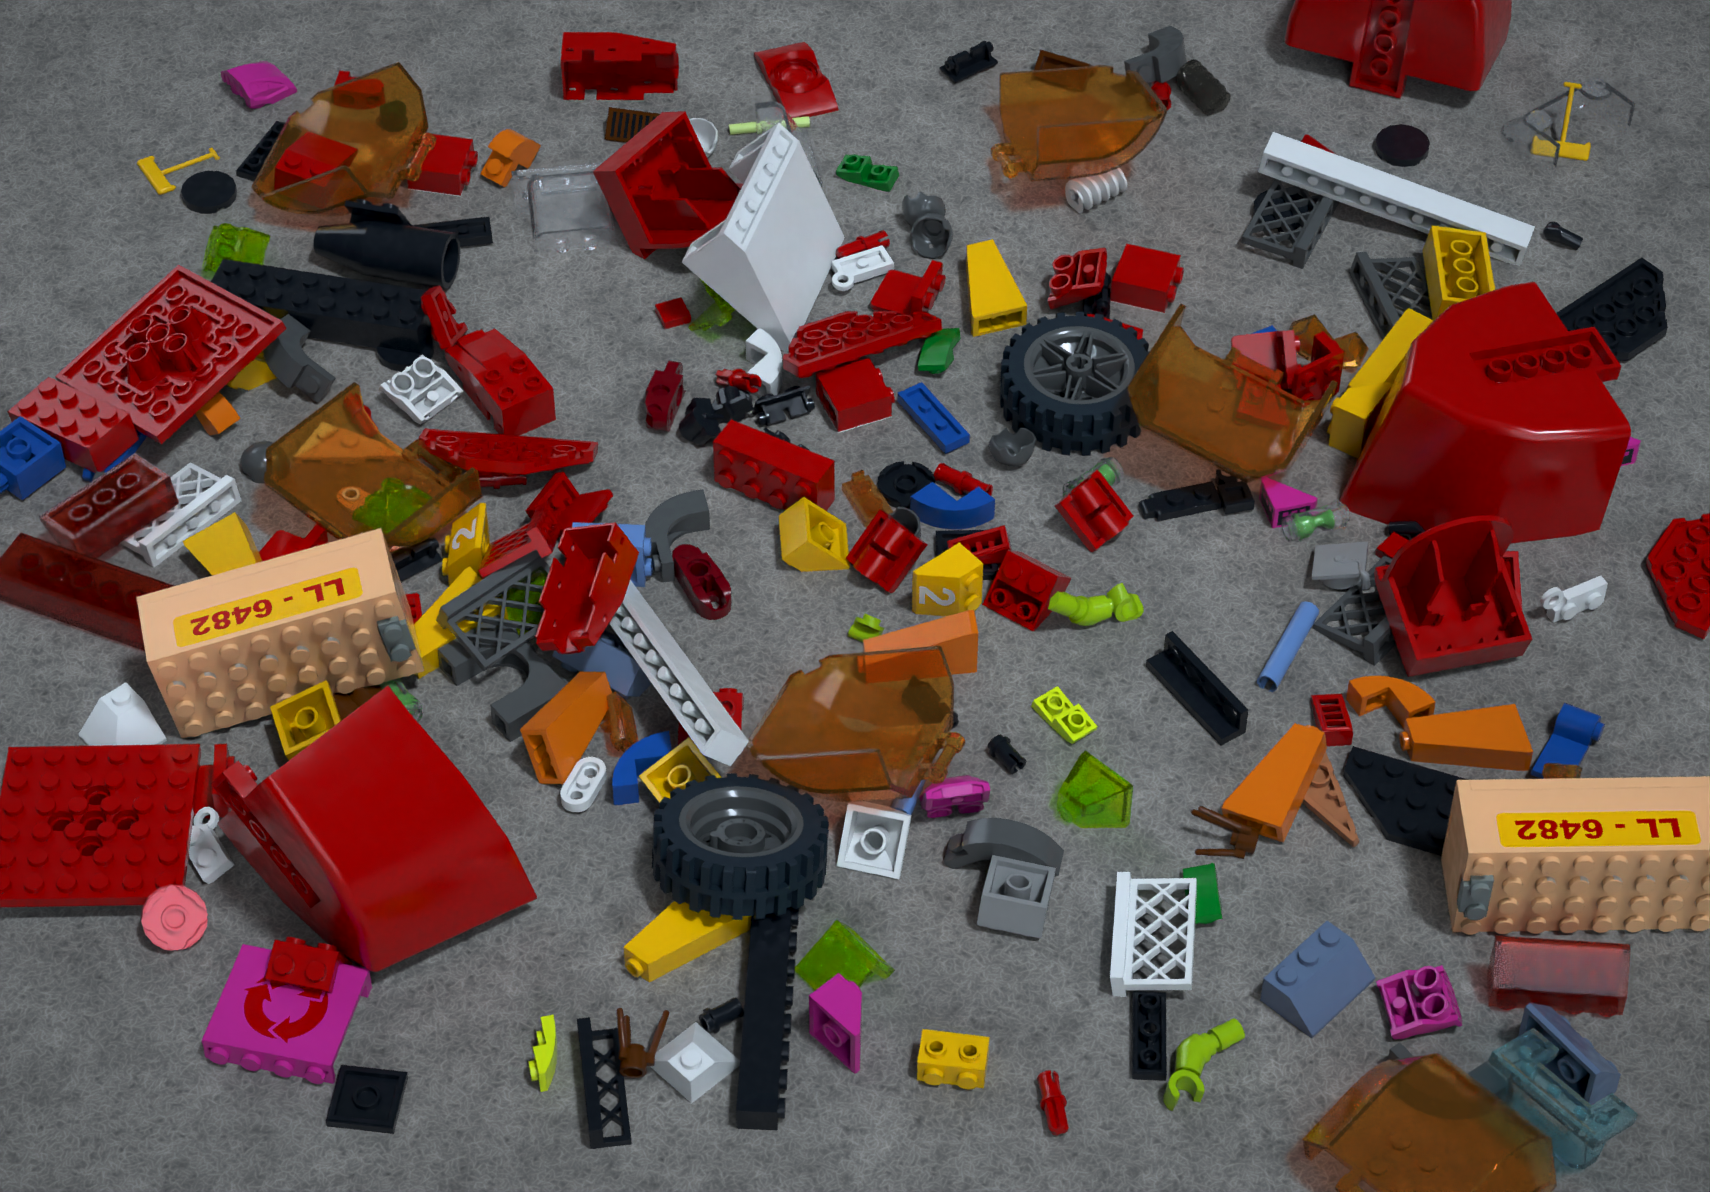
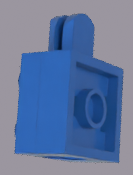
M18 417L0 431V494L8 490L19 499L24 500L66 468L61 443L23 417Z

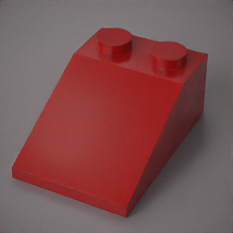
M307 131L284 151L275 166L274 190L325 208L358 154V149Z

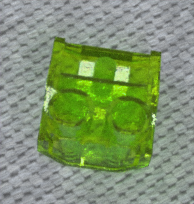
M223 223L219 226L214 225L205 249L202 270L205 272H216L223 259L264 265L271 235L247 227L236 228L228 223Z
M390 477L382 481L378 491L365 498L364 505L354 511L352 520L362 522L373 529L382 528L383 533L393 535L396 538L406 539L432 514L439 501L415 486H406L401 480Z

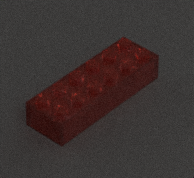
M20 533L0 557L1 601L145 651L136 597L174 586L24 533Z

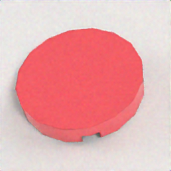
M171 884L158 888L148 896L142 907L141 924L145 935L154 945L164 950H183L191 947L201 939L207 928L208 913L205 902L194 890L184 885Z

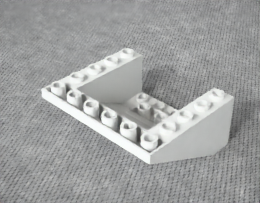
M777 123L737 152L728 170L743 183V186L727 218L692 242L682 263L757 329L761 328L776 341L779 348L787 353L789 352L788 347L792 339L797 338V329L805 324L832 266V261L835 260L836 249L842 245L845 237L800 141L780 123Z

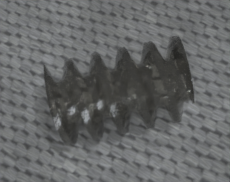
M1190 60L1179 69L1176 75L1178 89L1183 91V94L1195 103V106L1201 109L1203 114L1207 116L1214 115L1226 108L1231 94L1226 92L1225 86L1205 66L1201 65L1199 60Z

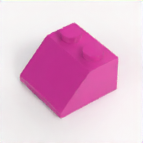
M838 973L809 995V1033L856 1074L860 1071L862 992L856 983L846 980Z

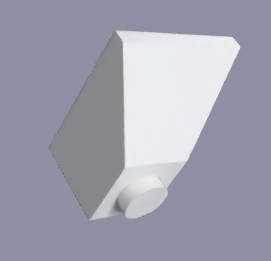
M127 683L122 684L98 700L78 734L79 738L87 746L161 745L167 741L145 701Z
M856 799L849 802L837 866L900 879L912 815L871 802Z
M695 1022L656 1052L655 1064L650 1067L692 1104L739 1067L740 1060Z

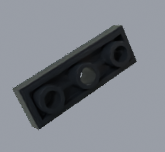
M276 121L236 170L237 176L261 184L278 163L284 151L300 136V128L285 122Z
M1133 991L1132 1079L1166 1081V992Z

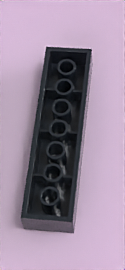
M228 259L222 260L211 280L215 285L278 319L289 314L311 331L308 335L309 338L372 348L383 347L421 354L432 334V325L429 317L424 314L421 307V296L427 290Z

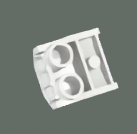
M423 354L415 359L411 366H407L404 371L396 373L391 380L382 383L378 389L380 392H384L413 421L420 425L450 405L463 393L461 387L445 370L437 367L431 359Z

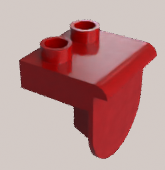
M685 111L662 112L593 171L631 251L643 259H646L656 249L689 247L692 242L727 218L743 186V183H735L722 167H711Z
M1480 515L1443 523L1417 535L1404 544L1397 551L1390 565L1375 567L1376 587L1408 677L1523 656L1533 639L1503 559V555L1514 535L1508 520L1498 516Z

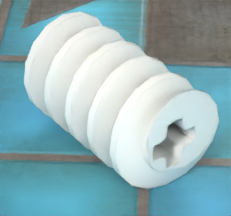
M1105 162L1101 166L1087 171L1084 175H1079L1075 179L1069 180L1065 186V196L1072 208L1078 213H1083L1084 208L1089 210L1093 207V204L1099 205L1102 200L1107 201L1110 196L1115 197L1119 192H1125L1128 184L1124 173L1115 163Z

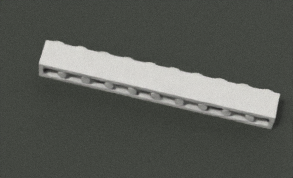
M1275 132L1272 133L1264 150L1258 172L1427 234L1430 231L1431 225L1485 232L1490 257L1518 266L1522 262L1535 226Z
M630 580L624 600L609 624L700 752L707 757L731 766L749 742Z

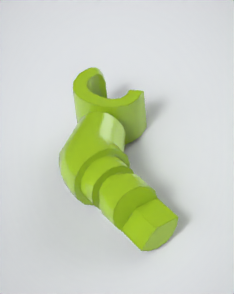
M1123 583L1114 586L1106 596L1076 597L1066 592L1057 591L1050 598L1048 607L1049 610L1067 616L1072 623L1081 626H1091L1111 618L1112 613H1114L1117 620L1125 622L1138 619L1144 612V607L1138 595L1128 594Z
M1233 1018L1221 1025H1217L1209 1029L1207 1033L1200 1035L1192 1034L1177 1047L1175 1073L1171 1075L1163 1095L1164 1104L1170 1111H1173L1180 1097L1178 1090L1189 1092L1193 1097V1101L1201 1102L1204 1094V1084L1200 1076L1205 1064L1210 1061L1216 1052H1221L1245 1038L1243 1027L1237 1019Z

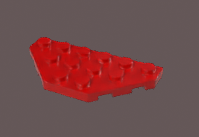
M845 311L799 326L797 338L792 339L788 347L789 353L784 354L782 358L783 369L798 378H807L812 376L814 372L831 370L836 368L838 364L855 362L860 360L862 356L879 354L886 348L903 346L908 341L916 338L930 337L931 333L942 330V321L940 318L925 311H914L913 317L910 315H897V311H874L873 317L871 315H858V311Z
M427 428L419 436L420 449L464 470L474 471L477 475H489L492 472L503 473L506 477H520L521 475L541 471H552L562 467L588 464L593 462L598 454V442Z
M1710 513L1701 515L1700 519L1686 521L1685 518L1673 519L1648 555L1646 566L1675 626L1702 639H1705L1710 631Z

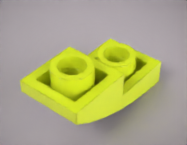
M1058 686L1034 699L1031 707L1062 738L1071 744L1097 730L1098 726L1078 703L1073 706Z
M554 1014L540 1017L542 1030L536 1031L538 1046L533 1047L534 1060L528 1061L531 1080H538L540 1092L548 1090L557 1064V1037Z

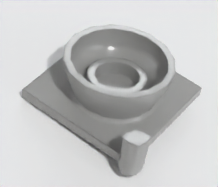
M1368 542L1316 545L1312 580H1320L1325 586L1332 589L1351 588L1362 581V590H1369L1371 587L1370 575L1366 571Z

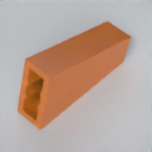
M968 610L863 640V653H858L859 672L865 671L867 682L912 678L913 674H916L918 677H931L977 672L978 628L974 610Z
M579 672L520 729L540 784H564L576 763L581 759L614 700L605 672Z
M1515 704L1406 718L1404 731L1399 734L1401 749L1403 751L1407 750L1409 758L1413 762L1528 771L1533 755V749Z
M1295 723L1226 799L1221 807L1222 814L1241 824L1259 829V835L1284 843L1326 752L1325 732L1312 725L1303 726Z

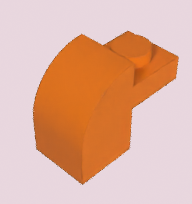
M512 129L503 130L490 142L488 148L492 149V152L480 174L506 187L518 164L527 169L531 166L541 145Z

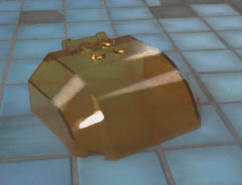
M396 62L317 92L310 98L314 104L302 114L296 110L288 117L251 188L265 203L291 213L317 217H336L350 214L344 206L345 201L355 202L356 199H363L371 202L372 205H376L393 199L403 180L416 181L419 179L422 172L421 166L428 152L434 148L437 142L433 134L426 133L429 126L421 88L401 63ZM307 131L358 149V154L349 168L344 165L274 190L275 166L284 151Z
M1097 65L1000 73L999 111L1005 143L995 144L991 148L990 153L993 159L1001 164V170L1007 178H1014L1019 172H1025L1031 182L1097 176L1123 166L1141 153L1159 131L1166 117L1167 108L1136 71L1128 70L1126 75L1113 73L1112 66ZM1008 156H1014L1015 159L1010 160Z
M1180 304L1127 387L1140 429L1245 483L1287 472L1298 459L1330 406L1338 382L1332 380L1321 400L1304 401L1278 388L1285 372L1279 369L1274 371L1240 354L1241 350L1235 347L1231 348L1223 360L1195 346L1181 327L1186 306ZM1234 364H1236V365H1238V366H1240V367H1242V368H1244V369H1246V370H1248V371H1250V372H1252V373H1254V374H1256V375H1258V376H1260V377H1262V378L1268 380V382H1266L1265 380H1263V379H1261V378H1259V377H1257V376H1255V375H1253V374H1251V373H1249V372H1247V371H1245V370H1243V369H1241V368L1235 366Z
M355 382L266 448L267 466L266 472H264V484L271 491L337 540L382 528L390 553L413 546L432 537L482 497L478 470L472 467L461 475L462 470L454 464L449 465L441 458L432 455L419 439L402 449L382 435L365 412L360 386ZM421 458L440 473L436 474L417 459Z
M941 646L837 654L819 660L821 667L805 675L801 669L790 674L748 738L749 742L746 745V749L751 756L772 776L784 784L799 789L800 792L808 793L816 798L838 802L912 798L921 780L928 779L934 784L942 783L948 774L947 768L955 754L959 753L965 745V739L960 733L950 732L953 727L954 681ZM939 749H943L936 763H932Z
M1439 1053L1390 1059L1375 1066L1362 1076L1302 1139L1305 1157L1310 1161L1322 1150H1325L1350 1170L1336 1184L1335 1191L1365 1192L1358 1186L1362 1180L1377 1192H1552L1557 1187L1552 1138L1455 1063Z

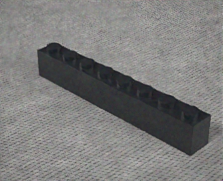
M788 907L786 908V913L776 916L775 913L765 914V919L755 920L754 916L751 919L736 1104L737 1129L778 1130V1118H785L786 1098H780V1090H787L788 1069H782V1062H789L790 1041H784V1034H791L792 1014L786 1013V1006H793L794 986H788V979H795L796 959H790V952H797V932H792V926L799 925V908Z

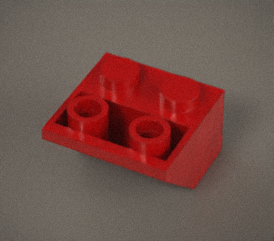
M1007 550L982 605L1031 631H1035L1052 612L1048 609L1050 598L1057 591L1065 592L1071 577L1022 552Z

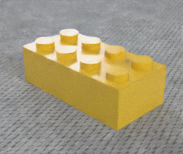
M1431 225L1422 252L1432 320L1434 321L1449 306L1495 290L1485 232Z

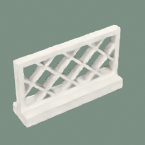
M190 462L102 529L104 534L144 556L145 562L155 568L184 546L183 541L209 527L239 504L241 498L234 478L226 475L221 479ZM191 474L198 477L197 480L183 482ZM210 487L206 491L202 492V488ZM197 489L194 494L182 495V491ZM176 492L174 497L161 498L165 493ZM181 504H187L185 507L180 509ZM175 506L174 510L160 512L161 507ZM144 509H154V513L139 515ZM166 520L161 525H158L159 521ZM153 522L152 527L138 529V524ZM132 525L131 530L117 531L121 526ZM144 537L140 541H136L137 538Z
M1117 872L1110 970L1113 996L1126 997L1127 990H1192L1197 898L1196 878L1131 879L1130 872ZM1177 889H1189V895L1180 902L1175 900L1170 894ZM1138 890H1153L1157 895L1145 902L1138 896ZM1162 900H1165L1172 908L1163 915H1160L1153 907ZM1180 912L1188 921L1177 929L1169 920ZM1145 913H1148L1155 921L1144 929L1136 920ZM1163 926L1171 934L1159 942L1151 934ZM1146 939L1154 947L1142 955L1135 949V946ZM1179 939L1186 945V948L1175 955L1167 947ZM1161 952L1170 960L1158 969L1150 960ZM1177 965L1185 972V979H1170L1165 974ZM1142 966H1145L1153 973L1146 979H1133V973Z

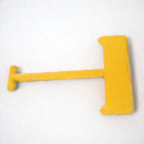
M1564 82V87L1570 88L1560 141L1543 139L1537 134L1534 138L1533 152L1587 161L1591 148L1590 142L1585 145L1565 142L1574 89H1581L1582 85Z
M209 148V154L164 170L158 168L154 162V156L138 160L137 165L156 192L162 195L176 188V186L168 182L164 176L165 174L214 157L215 160H219L220 157L213 148Z

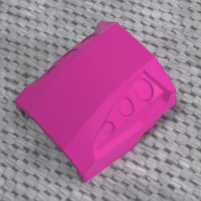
M268 61L244 64L221 71L222 81L230 85L231 91L234 94L243 97L246 105L252 109L261 108L265 104H274L297 92V88L290 79Z
M969 775L935 779L931 785L924 789V792L919 797L921 809L927 811L929 818L949 816L953 812V805H958L959 813L961 814L979 812L984 809L983 802H988L990 786L987 781Z
M1443 965L1437 967L1424 966L1419 970H1405L1376 981L1390 1023V1033L1394 1040L1430 1033L1454 1025L1462 1026V1017L1455 993Z

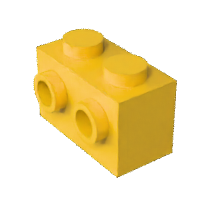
M922 1029L917 1060V1080L924 1081L929 1085H940L942 1083L958 1085L960 1088L967 1090L974 1089L975 1087L984 1088L990 1037Z

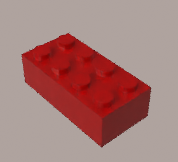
M51 377L42 381L35 389L7 411L12 422L20 416L61 443L64 459L94 473L96 471L102 472L139 440L130 413Z
M732 419L713 441L714 481L724 488L735 489L744 493L749 498H757L769 503L776 509L787 510L801 498L805 497L827 511L835 500V461Z

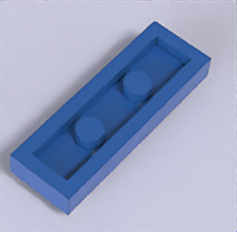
M922 382L898 392L897 401L945 454L970 443V434Z

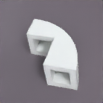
M759 328L745 343L746 360L755 364L747 373L758 375L762 381L761 388L752 386L759 390L752 394L760 398L766 394H773L774 396L779 394L782 386V354L776 341L767 332Z

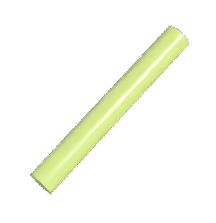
M809 116L729 124L730 135L766 132L777 123H780L785 129L810 127Z

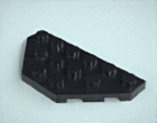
M1640 258L1556 314L1568 331L1595 327L1618 361H1628L1666 336L1668 325L1665 317L1666 301L1665 291H1663V272L1644 258Z
M1353 746L1345 765L1343 776L1348 784H1351L1358 793L1359 800L1370 816L1375 818L1385 838L1391 842L1442 856L1456 781L1468 779Z

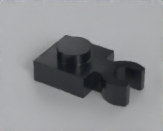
M1231 467L1229 477L1222 475L1220 469L1216 470L1215 482L1217 484V492L1222 500V508L1225 514L1254 509L1255 501L1246 480L1238 482L1239 472L1236 467Z

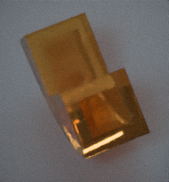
M1315 314L1292 322L1289 330H1294V335L1299 337L1300 352L1297 354L1311 361L1314 335L1322 331L1332 340H1335L1344 351L1342 369L1360 367L1369 349L1357 332L1333 339Z

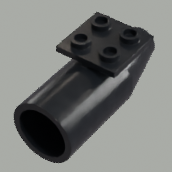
M356 199L355 202L345 201L344 206L351 213L350 222L319 226L315 232L313 246L316 254L366 276L433 287L440 285L441 288L448 289L452 286L458 272L460 262V240L458 235L453 232L414 227L399 208L393 204L383 203L382 206L372 205L371 202L363 199Z

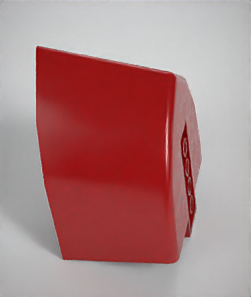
M1295 0L1288 17L1284 42L1291 47L1353 62L1349 84L1352 87L1401 99L1405 91L1407 76H1412L1468 91H1477L1483 85L1507 39L1511 20L1512 0Z
M1533 281L1504 286L1453 304L1411 343L1338 504L1344 510L1389 525L1390 521H1416L1425 531L1460 518L1480 515L1498 516L1508 520L1512 526L1514 535L1511 543L1570 537L1600 530L1631 437V427L1627 418L1603 384L1606 381L1617 380L1622 366L1595 327L1568 331L1538 285Z
M386 686L258 785L256 783L257 777L253 770L246 764L242 765L239 760L223 771L211 783L216 792L231 809L217 824L236 849L282 902L327 944L338 947L337 951L343 952L345 956L370 971L379 972L537 899V895L504 831L463 774L415 720L389 686Z

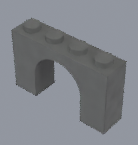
M498 614L494 618H500V615ZM482 623L480 635L497 638L499 625ZM503 626L502 639L515 641L520 637L516 628ZM477 627L466 633L476 634ZM457 639L437 649L440 669L456 686L483 671ZM479 642L478 651L487 660L496 653V645ZM530 642L525 643L490 667L506 666L515 668L528 677L521 687L490 705L492 723L510 742L522 736L520 729L569 683L564 677L560 678L554 672L550 662L547 659H542Z

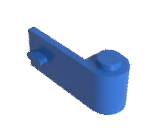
M1564 703L1557 717L1553 734L1532 768L1531 775L1541 779L1572 778L1592 741H1599L1605 727V724L1600 722L1601 716Z

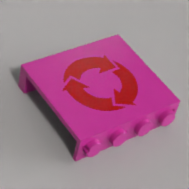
M242 944L202 1038L205 1057L216 1064L232 1063L241 1065L250 1071L262 1069L272 1071L280 1077L287 1078L292 1075L306 1078L314 1084H322L323 1082L334 1084L336 1079L333 1065L360 996L368 998L372 989L370 971L366 968L339 963L332 993L266 980L265 976L272 950Z

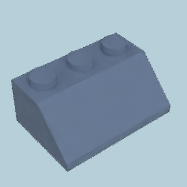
M604 630L595 646H587L585 651H581V653L559 654L554 650L552 655L562 661L561 666L575 673H578V671L605 672L613 695L622 699H628V696L639 697L652 684L621 639L607 630Z
M1326 921L1263 978L1260 1001L1307 1036L1313 1038L1375 980V976L1354 940L1332 923Z
M1529 1003L1525 1006L1516 1044L1585 1112L1616 1093L1621 1076L1616 1066L1611 1061L1603 1058L1588 1039L1583 1038L1571 1027L1569 1021L1564 1016L1559 1015L1550 1006Z

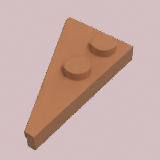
M1325 752L1302 803L1354 848L1360 843L1356 828L1348 812L1338 780L1334 775L1332 764Z

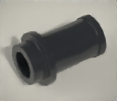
M1001 734L997 735L988 743L989 754L992 757L996 756L1011 774L1018 772L1015 766L1020 770L1023 769L1026 765V759L1010 744L1011 740L1008 737H1003Z
M733 997L713 1009L705 1008L703 1014L699 1015V1020L703 1029L708 1033L712 1031L717 1033L720 1031L721 1026L739 1017H743L744 1010L739 1000Z

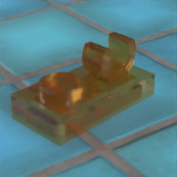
M863 470L852 473V480L842 483V491L866 528L879 509L888 514L893 513V510L879 492L870 476H864Z
M615 691L606 696L609 708L603 718V721L606 722L600 724V727L606 733H611L610 740L614 748L625 752L639 740L632 707Z

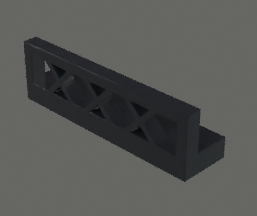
M1173 631L1165 635L1164 651L1147 659L1146 667L1220 746L1246 733L1248 709Z
M590 1017L577 1019L590 1148L597 1149L631 1145L624 1076L619 1072L620 1047L618 1028L592 1031ZM613 1039V1047L603 1055L594 1049L593 1041ZM613 1055L615 1056V1062L610 1059ZM605 1064L617 1073L608 1083L597 1077L596 1074ZM617 1082H618V1090L613 1087ZM598 1085H599L600 1087H602V1089H601L599 1092H598ZM608 1092L620 1099V1102L611 1111L600 1105V1100ZM620 1111H621V1116H622V1118H620L619 1116H617V1114H618ZM601 1113L606 1116L603 1120L601 1118ZM612 1120L623 1127L624 1135L603 1137V1128Z

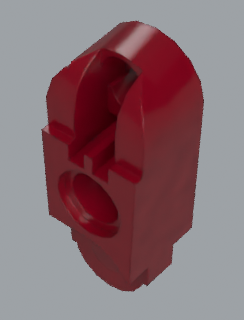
M668 361L664 371L655 370L646 389L645 410L647 412V428L666 432L670 431L686 392L683 386V365L681 362Z
M690 544L677 546L672 552L675 577L696 612L708 620H717L727 616L732 606L731 587L722 571L707 552L702 553L698 547ZM711 602H717L719 607L714 609Z

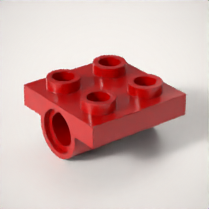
M1098 469L1088 475L1055 505V508L1090 552H1094L1106 541L1121 532L1129 524L1128 521L1134 517Z
M879 509L846 556V559L862 575L879 584L886 591L893 593L928 544L888 513Z

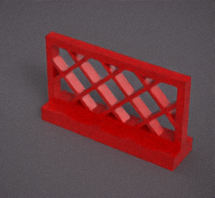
M547 501L536 507L529 523L489 544L478 569L482 578L534 550L538 551L541 558L553 552L561 525Z

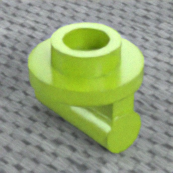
M865 613L863 618L856 617L854 624L848 632V637L863 642L865 639L882 635L884 628L879 626L881 620Z

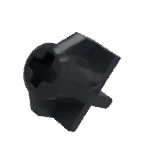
M726 386L719 389L716 393V399L712 403L715 414L724 415V419L720 423H728L731 419L740 422L745 417V413L754 410L750 393L734 386Z
M693 398L686 407L684 419L679 423V431L686 440L698 445H704L709 439H715L721 432L719 423L724 419V415L715 414L710 398Z

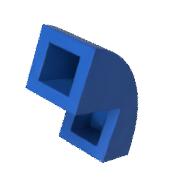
M931 482L911 496L910 510L915 512L920 518V522L942 529H967L994 519L995 499L978 486L956 501L934 482Z
M669 731L656 733L639 740L620 757L612 778L614 805L639 803L637 778L672 750Z

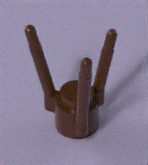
M1199 806L1198 810H1191L1192 815L1232 831L1229 845L1235 846V849H1196V855L1234 856L1244 859L1245 853L1254 855L1260 834L1259 829L1241 824L1203 806Z
M622 1008L617 1009L620 1047L619 1072L622 1076L641 1078L646 1075L647 1066H654L655 1054L669 1017L668 1010L663 1011L649 1051L645 1052L643 1045L631 1044L630 1017L628 1015L624 1016Z

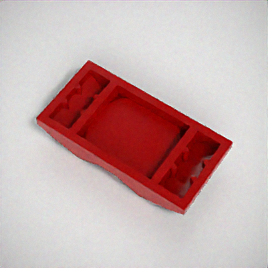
M800 42L754 53V57L785 118L812 117L838 111V105L829 79L822 74L815 53L807 43Z

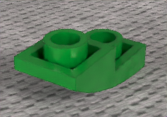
M846 154L836 170V175L848 182L890 192L899 177V171L897 166L873 165L870 156Z
M959 328L942 329L931 333V336L926 338L918 362L919 371H929L931 374H938L944 372L954 360L953 348L961 339Z
M1215 863L1183 869V878L1197 879L1195 924H1209L1215 920L1223 919ZM1185 889V896H1188L1189 889Z

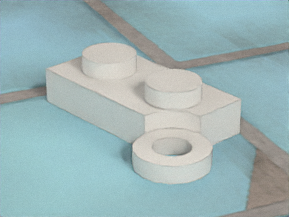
M883 245L833 260L831 268L834 272L832 285L840 291L849 290L854 286V283L886 274L889 270H894V262ZM843 279L846 283H841L839 280Z
M1598 576L1564 591H1561L1559 587H1553L1542 595L1540 603L1547 609L1546 615L1553 623L1562 619L1569 620L1577 613L1588 608L1591 610L1598 608L1604 602L1608 583L1602 576Z
M203 807L196 813L193 822L194 826L192 825L189 849L190 860L202 880L207 884L214 882L234 866L233 861L213 830L219 822V815L211 807ZM210 815L208 823L203 824L204 817Z

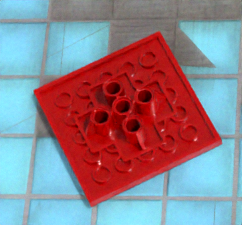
M178 264L55 377L59 382L130 413L135 429L162 445L287 328L282 320Z
M200 744L8 747L0 795V908L144 905L148 896L158 888L171 884L185 886L201 760Z

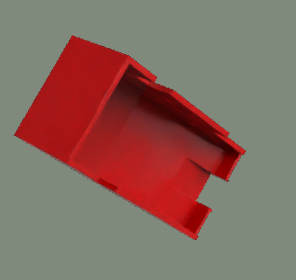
M563 32L561 51L564 100H584L585 89H597L596 100H644V93H674V91L678 90L679 57L676 44L617 32Z
M482 329L476 330L460 337L457 340V345L444 350L448 365L463 382V390L487 420H490V414L492 415L494 429L498 434L520 436L556 420L553 387L528 356L498 330L492 329L485 333Z
M616 522L564 528L558 544V549L566 557L564 567L557 558H553L539 599L544 612L535 638L537 639L536 644L542 651L556 650L559 654H572L585 651L587 646H595L622 604L639 552Z

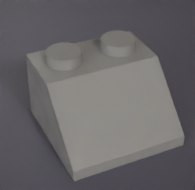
M992 855L981 896L977 925L994 930L1017 933L1023 936L1041 938L1056 868Z

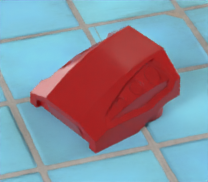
M1106 248L1082 250L1076 252L1073 256L1061 255L1053 261L1054 276L1049 281L1051 293L1048 297V304L1050 309L1069 305L1101 292L1107 267Z

